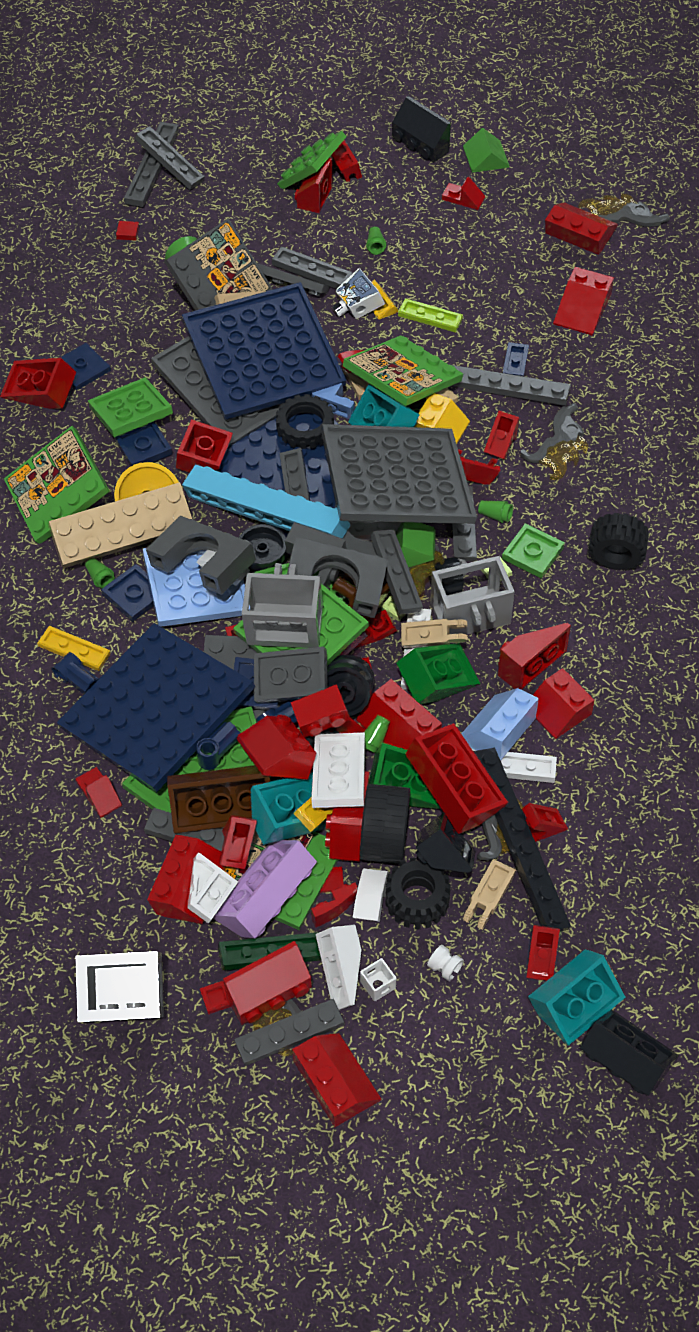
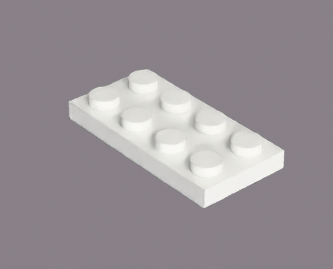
M365 732L316 735L314 750L317 754L313 763L312 808L364 806Z

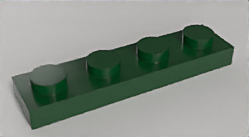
M319 932L219 942L218 952L222 970L244 968L293 941L296 942L304 962L320 961L321 956L316 939V934Z

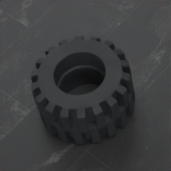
M614 513L612 515L606 514L604 517L600 516L597 518V521H594L591 529L589 555H591L593 561H597V564L603 565L605 568H612L614 570L634 569L637 565H641L646 558L649 538L648 527L644 526L642 520H637V517H631L629 514Z
M410 858L408 863L405 860L401 861L399 867L394 866L392 874H388L386 883L385 903L390 916L395 915L397 923L404 921V927L409 928L410 924H414L415 929H420L422 924H425V928L431 927V921H434L435 924L440 922L441 916L444 917L447 913L450 901L451 884H449L448 874L444 875L445 870L432 868L428 862L424 864L422 861H416L415 858ZM411 886H423L430 890L432 895L424 900H414L407 897L404 891Z

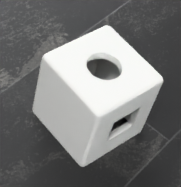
M382 958L360 971V982L374 1001L396 989V976ZM380 980L383 982V985L375 989L373 982Z

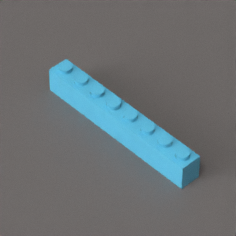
M195 464L182 484L188 497L288 531H290L295 522L343 538L350 527L349 521L339 520L337 508L325 506L321 502L306 500L299 495L293 496L280 489L274 490L264 484H255L246 478L240 479L227 472L221 473L208 466L202 467Z

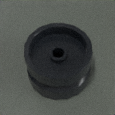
M254 525L244 530L238 537L251 542L256 560L248 567L250 570L248 573L275 567V563H281V565L288 563L285 545L286 537L280 529L272 525Z
M340 655L327 666V688L337 684L349 716L361 712L367 706L375 684V678L370 665L362 658L354 655Z

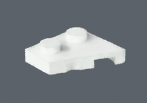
M198 852L193 860L187 908L209 923L238 881Z

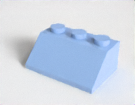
M519 688L496 694L461 734L469 746L476 751L495 747L501 761L536 719L539 698Z

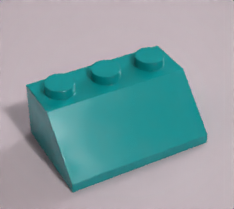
M368 384L348 423L361 426L414 427L420 414Z
M313 772L310 773L308 780L285 778L252 786V819L257 820L255 830L263 845L326 828L325 819L310 832L293 814L312 797Z
M586 949L528 996L538 1016L568 1046L593 1026L598 1019L626 998L604 955Z

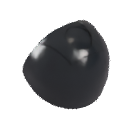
M449 557L437 562L429 572L430 585L433 571L461 565L458 558ZM463 574L442 579L446 595L462 592L464 584Z

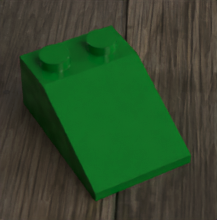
M460 643L414 648L396 663L412 697L420 704L431 703L481 684Z
M382 743L374 754L369 784L410 788L409 806L441 809L405 755L407 750Z

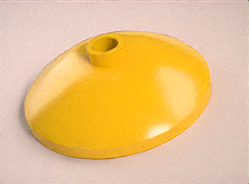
M152 462L138 463L126 469L119 477L115 486L114 500L119 501L179 482L169 469L160 464Z

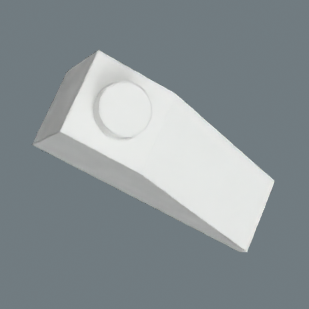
M355 925L331 927L317 933L316 939L330 998H334L338 1009L342 1010L355 1004L361 946Z

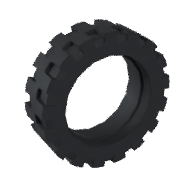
M308 394L301 397L296 395L293 399L285 400V403H282L279 406V411L277 410L276 412L278 436L282 437L284 443H289L294 448L297 446L301 449H306V447L312 449L316 448L318 444L320 446L323 445L322 424L313 430L300 431L290 427L287 421L298 413L307 412L319 416L323 420L322 424L334 425L333 409L331 406H328L327 401L320 400L318 396L310 397Z

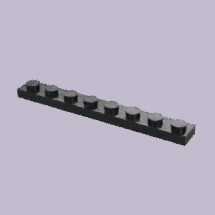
M495 747L473 751L508 801V804L494 815L541 926L559 928L560 932L568 930L571 927Z

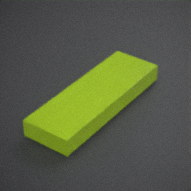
M406 298L398 311V316L455 333L463 319L462 314Z

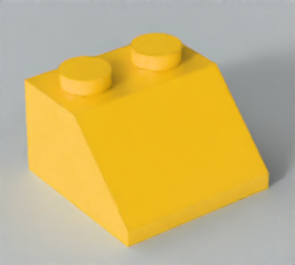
M434 393L428 397L418 414L420 416L414 427L452 429L457 444L469 425L470 420L452 399Z

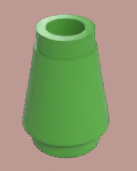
M371 227L366 247L375 255L381 254L384 251L386 241L378 227Z
M482 500L479 504L478 512L501 523L504 521L509 522L513 514V505L509 504L508 501Z
M96 558L87 560L85 567L96 587L104 588L115 579L113 570Z
M377 715L364 731L366 749L376 753L384 741L390 723L388 719Z

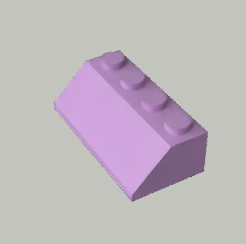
M280 840L269 843L238 880L237 885L213 919L241 937L255 939L265 931V926L270 919L279 914L283 903L295 894L296 887L300 882L311 874L312 868L317 861L299 840Z

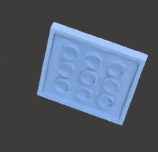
M146 548L143 549V558L154 609L160 627L242 616L245 592L243 579L237 586L232 584L221 595L203 587L199 573L202 567L196 562L207 550L190 553L167 573L152 567Z

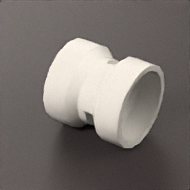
M440 945L430 957L427 966L433 971L438 970L442 973L443 978L451 981L454 978L451 975L452 972L458 973L464 960L458 955L452 956L447 947Z

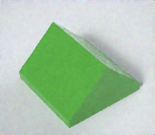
M484 128L479 130L463 145L472 173L509 168L501 141Z
M401 522L395 534L408 568L434 560V527L423 523Z

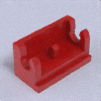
M344 140L332 153L331 157L341 174H343L346 182L350 181L349 176L353 173L357 179L363 178L359 163Z
M460 456L466 480L484 485L491 484L500 472V466L496 465L494 467L498 459L492 458L488 464Z

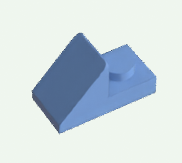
M342 383L312 393V397L318 396L320 400L327 401L328 406H331L333 409V414L350 419L355 410V402L343 397Z

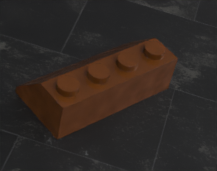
M256 765L167 776L173 832L181 833L224 827L231 815L252 819L251 788L254 785L270 782V776L262 775Z

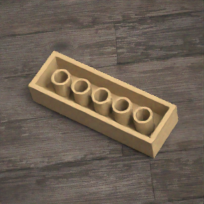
M179 482L51 520L48 526L63 569L86 562L90 558L103 557L155 541L179 516L192 519L181 483Z

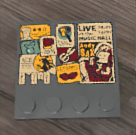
M229 218L164 261L195 311L216 305L215 296L217 294L256 293L273 290Z

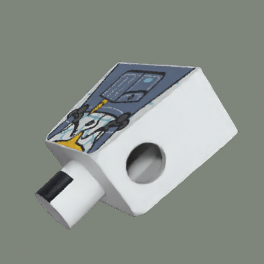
M359 268L337 288L336 293L341 301L335 304L332 309L338 317L349 311L357 319L383 306L385 302L377 288Z

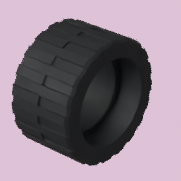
M378 784L367 785L360 841L361 860L400 864L404 860L410 788Z

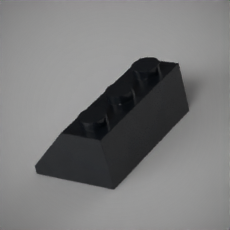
M407 96L392 121V137L433 163L449 153L451 122L410 96Z
M442 813L421 829L416 845V854L424 864L428 862L432 868L466 873L473 870L476 851L462 833H457L445 813Z
M612 1009L593 1024L580 1047L581 1050L586 1052L585 1054L589 1059L600 1062L608 1068L612 1075L623 1078L631 1084L635 1091L647 1096L658 1087L679 1057L677 1053Z

